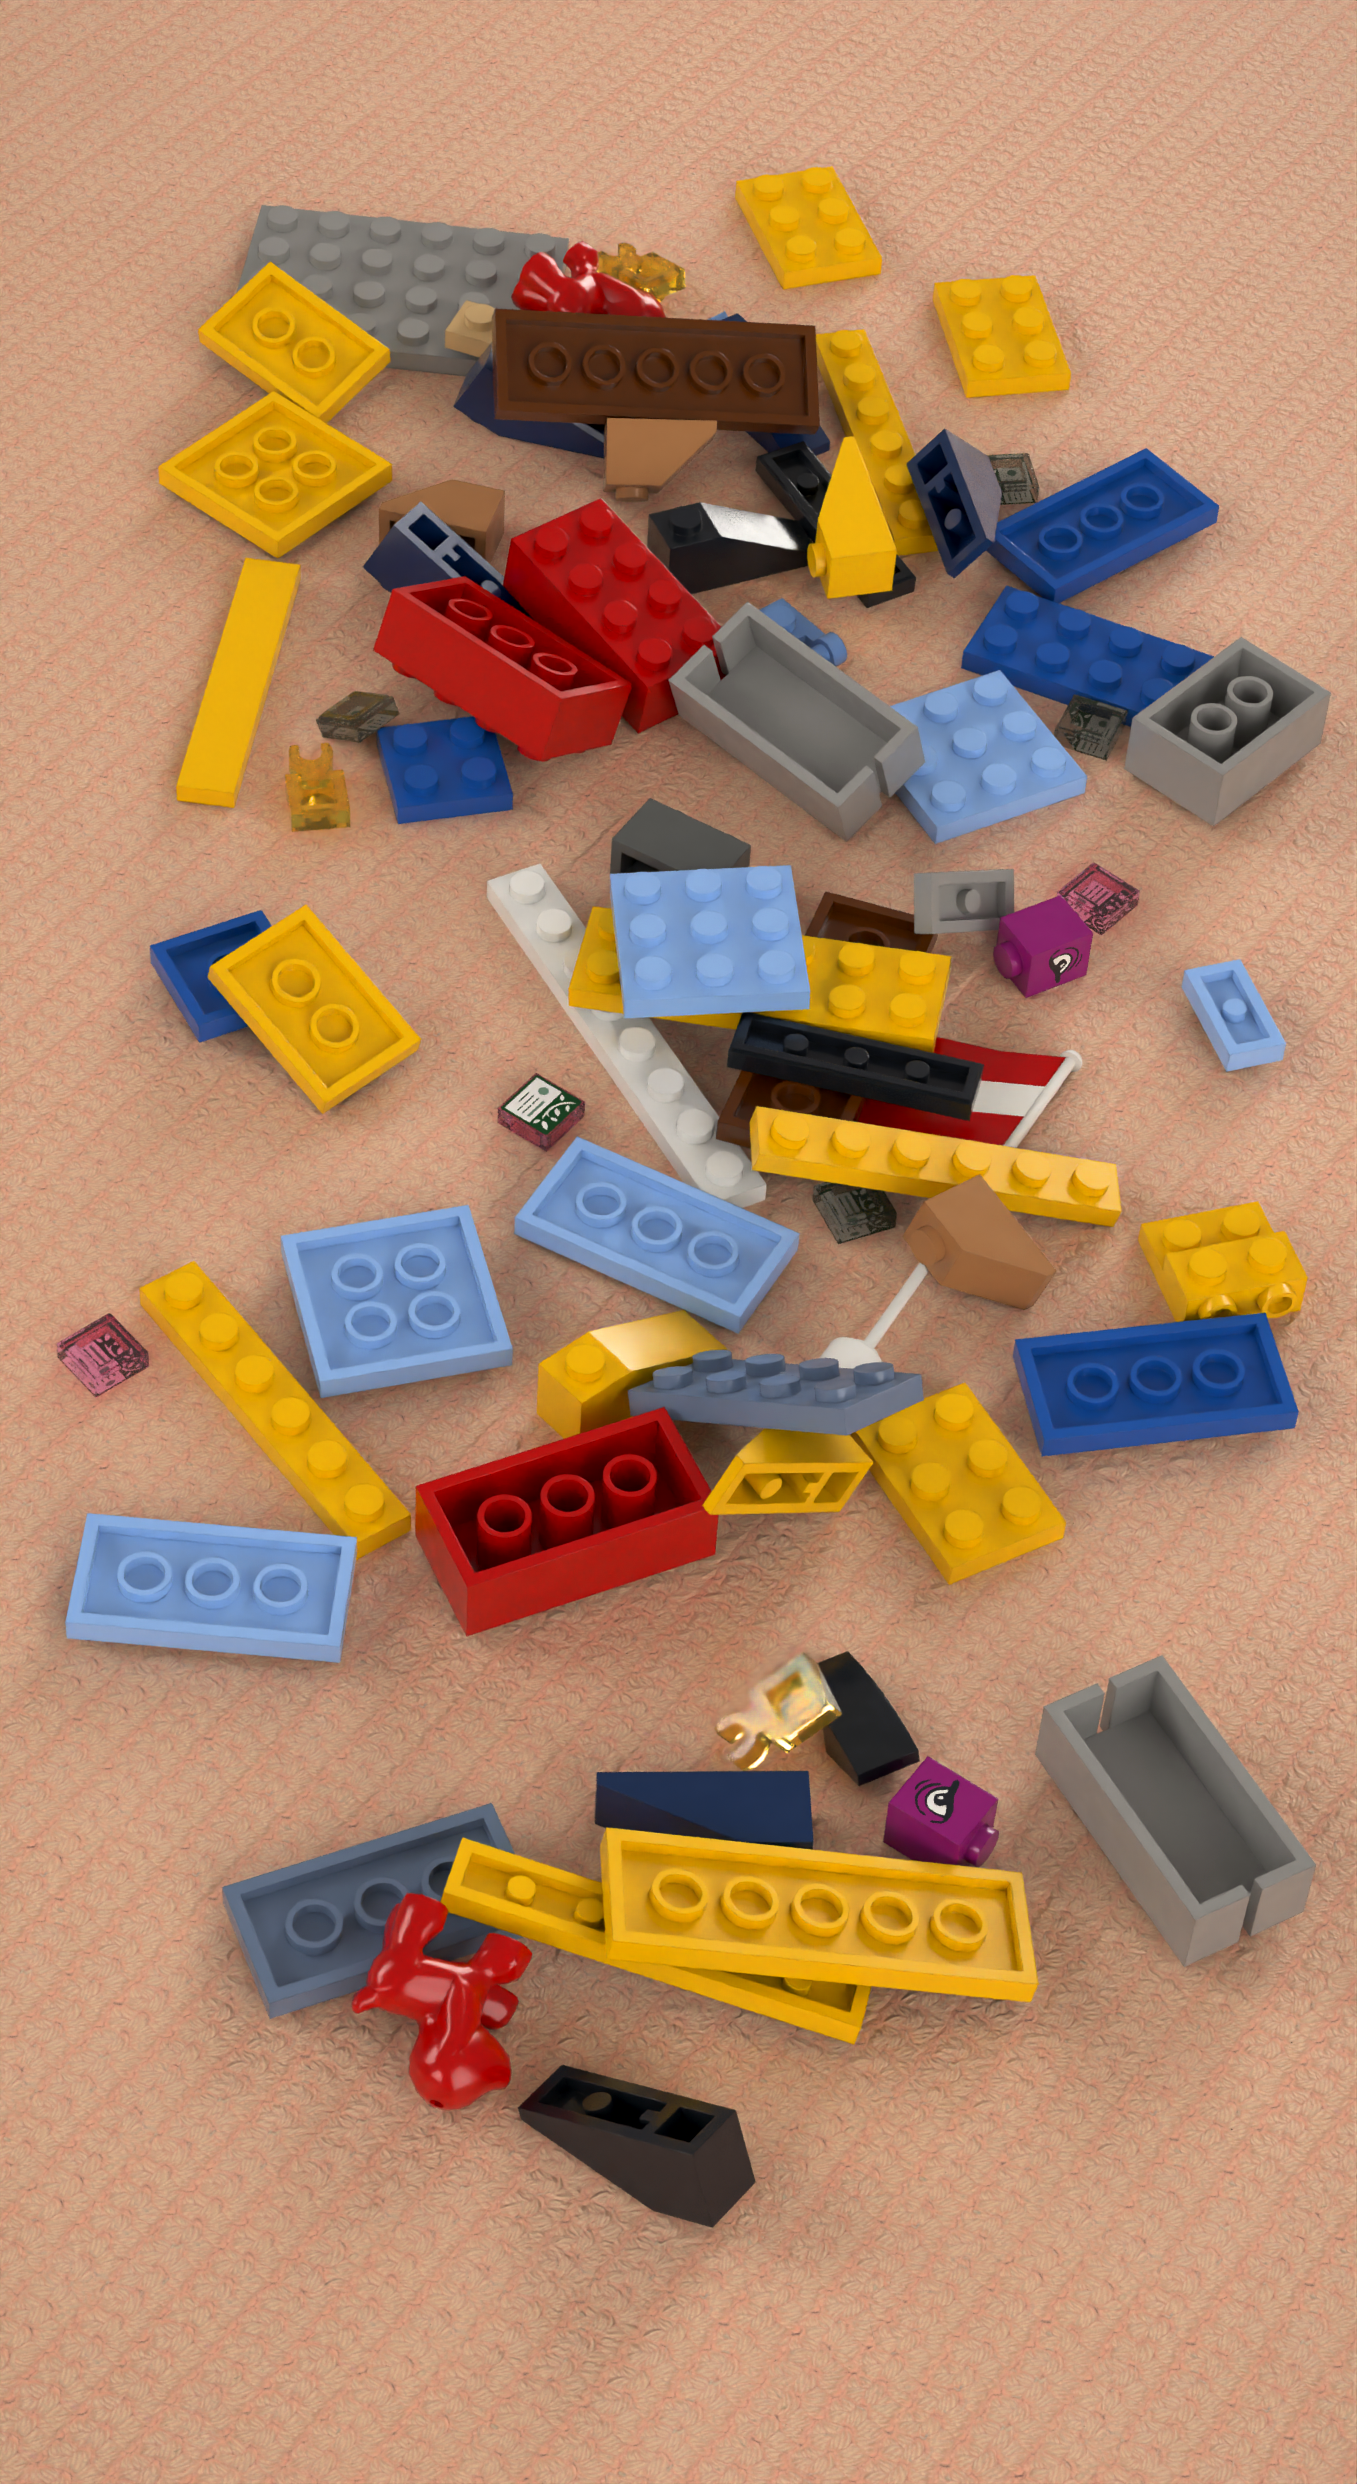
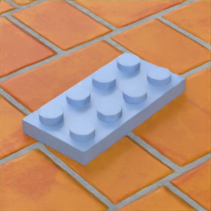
M578 1136L515 1216L514 1234L737 1334L742 1330L797 1252L800 1234Z
M87 1513L65 1621L66 1636L68 1639L340 1663L357 1557V1537Z

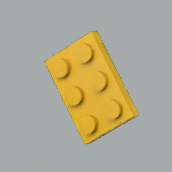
M833 166L824 168L812 167L804 171L778 175L766 174L757 178L736 181L735 199L783 290L881 274L882 256Z
M272 262L263 267L198 329L200 343L269 394L275 391L325 423L329 422L391 362L389 348Z
M1011 275L1005 278L978 280L959 279L951 282L934 283L932 300L966 398L1069 390L1071 371L1036 275Z
M307 904L223 957L209 968L207 978L322 1114L419 1049L421 1038Z
M966 1382L926 1397L921 1402L851 1433L854 1441L874 1462L869 1471L949 1585L1064 1538L1065 1519Z

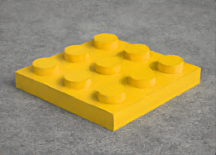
M273 391L158 466L159 484L278 559L392 481V463Z

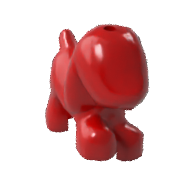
M584 241L573 245L564 256L563 263L571 270V277L563 274L554 258L545 252H539L524 264L519 282L511 296L513 304L521 310L666 318L662 304L653 294L641 289H635L607 273L596 272L599 267L598 252Z
M407 1893L401 1903L396 1904L392 1908L387 1918L382 1951L374 1958L367 1975L366 1986L356 1993L351 2002V2008L356 2014L372 2008H379L387 2013L417 2021L419 2034L409 2057V2076L415 2090L430 2107L444 2111L461 2109L472 2104L489 2091L506 2089L511 2081L512 2068L510 2056L487 2029L497 2030L506 2026L514 2015L519 2004L518 1997L500 1985L519 1980L532 1959V1952L518 1940L497 1933H489L478 1951L468 1962L447 1961L423 1954V1949L443 1930L449 1911L444 1904L436 1899L423 1894Z

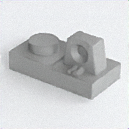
M1014 869L914 873L915 934L998 930L1000 917L1014 913Z

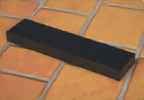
M804 441L757 456L755 471L791 516L799 521L809 538L815 543L818 517L832 475ZM896 554L892 591L857 595V597L866 608L912 593L915 589L916 576Z
M751 1012L742 1013L728 1051L727 1067L967 1121H970L984 1069V1064Z

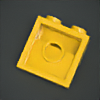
M1259 1201L1141 1224L1138 1242L1176 1322L1266 1313L1268 1318H1278L1290 1312L1301 1310L1308 1277L1286 1232H1273Z

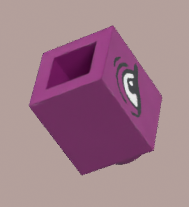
M1062 895L1000 917L997 943L993 949L994 962L999 973L1004 978L1010 979L1023 996L1028 998L1087 975L1093 932Z
M927 1756L889 1801L883 1842L913 1861L960 1866L972 1864L979 1868L988 1859L999 1838V1831L993 1828L998 1798Z

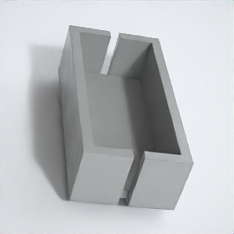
M746 602L712 636L721 671L726 675L722 680L719 676L713 651L705 645L669 679L680 717L846 842L882 807L879 794L882 792L890 798L925 763L919 731L916 725L749 602Z
M1162 1655L1109 1678L1100 1722L1102 1732L1097 1733L1105 1693L1098 1683L1044 1706L1035 1752L1036 1757L1184 1967L1237 1943L1242 1926L1249 1936H1253L1304 1912L1316 1868L1315 1862Z

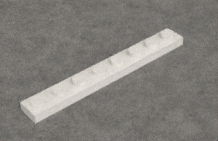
M533 865L488 880L487 899L682 1181L741 1208L765 1200V1181L758 1171L752 1170L751 1161L739 1145L716 1139L719 1116L649 1017L624 1019V1014L569 1006L568 988L586 928L542 865Z

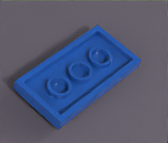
M1145 448L997 522L995 541L986 551L1042 598L1061 603L1217 523L1219 505Z
M1006 585L964 649L961 668L982 676L1000 670L1014 687L1131 727L1134 716L1214 656Z
M1266 1313L1015 1339L1013 1360L1041 1457L1293 1429L1296 1426L1299 1411Z

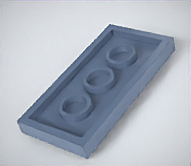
M728 1350L699 1352L692 1356V1364L656 1370L653 1372L652 1381L628 1390L630 1416H637L665 1407L672 1420L835 1435H849L924 1400L921 1374L894 1372V1366L891 1363H866L851 1369L839 1368V1361L837 1359L817 1358L803 1361L800 1364L785 1363V1357L780 1354H762L749 1357L746 1360L732 1359V1353Z
M489 1803L222 1887L224 1907L269 2019L359 1991L362 1987L366 1986L371 1964L374 1958L382 1951L385 1924L392 1908L396 1904L401 1903L407 1893L423 1894L439 1902L441 1901L462 1837L515 1854L493 1804ZM448 1912L443 1930L423 1949V1954L433 1958L452 1961L476 1953L489 1933L505 1935L515 1940L523 1937Z

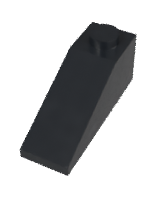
M702 502L649 514L647 548L690 594L808 566L807 549L808 545L812 544V541L797 520Z
M561 2065L518 2107L522 2121L642 2204L658 2213L713 2228L756 2182L738 2115L734 2109Z

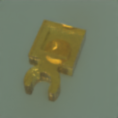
M627 243L618 244V256L608 255L603 251L598 252V272L607 273L635 289L647 291L653 294L659 302L664 300L665 296L686 288L685 269L654 252L639 256L636 254V248Z
M321 743V756L315 760L302 758L298 745H291L289 748L290 774H285V793L292 832L351 827L350 805L344 771L333 770V749L329 743Z
M803 1652L748 1691L755 1704L753 1709L747 1713L733 1712L726 1715L717 1723L714 1729L720 1737L730 1744L738 1741L745 1735L743 1743L727 1756L731 1763L743 1771H748L762 1763L772 1743L784 1752L789 1753L840 1717L842 1712L818 1663Z

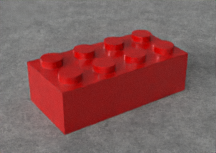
M601 498L511 538L503 586L537 623L633 684L622 717L638 734L679 714L669 679L703 645L713 651L720 679L722 680L726 676L721 671L712 636L721 626Z
M465 576L392 589L373 651L393 663L392 667L396 672L419 680L434 690L433 694L437 699L446 704L462 708L476 718L475 722L478 726L489 732L503 735L518 745L517 749L522 755L542 762L559 756L584 753L586 750L612 745L633 685L625 678Z
M665 1407L417 1485L415 1536L467 1637L715 1555L719 1515H710L702 1506L712 1491Z

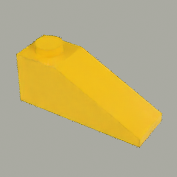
M855 436L843 438L818 517L815 543L809 544L807 549L808 566L811 576L813 578H820L827 599L892 591L897 549Z
M685 1310L588 1331L538 1364L537 1414L563 1439L634 1417L630 1416L628 1390L652 1381L653 1372L667 1367L687 1366L693 1363L692 1356L694 1354L709 1350H727V1348Z
M764 1428L734 1457L702 1506L710 1515L840 1512L874 1462L850 1435Z

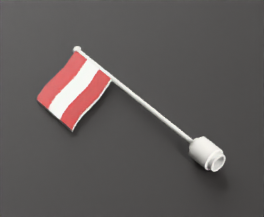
M937 1037L933 1053L984 1064L982 1081L970 1121L867 1099L858 1122L1017 1148L1069 1073L1080 1070L1082 1058L1074 1050H1066L1059 1057L1005 1052ZM921 1263L917 1265L864 1341L849 1337L836 1338L830 1342L820 1358L837 1359L839 1361V1368L851 1369L866 1363L882 1362L874 1348L929 1272L926 1266Z

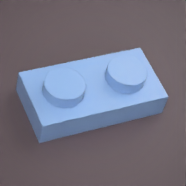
M1241 959L1184 970L1181 987L1226 1072L1283 1060L1286 1042Z

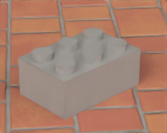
M1240 637L1132 718L1124 769L1210 825L1215 826L1321 744L1331 692Z

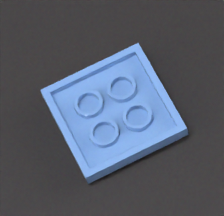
M1000 670L890 706L918 727L925 763L895 794L935 844L1085 793L1087 775Z
M791 865L610 874V899L624 1019L810 1009V985Z
M469 1205L281 1236V1254L320 1398L512 1365L513 1348Z

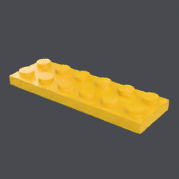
M593 906L568 988L569 1006L624 1014L612 909ZM802 935L810 985V1009L751 1012L933 1053L950 977L951 956ZM742 1013L650 1018L736 1030Z
M606 1827L600 1844L606 1959L1031 2002L1039 1985L1022 1872Z

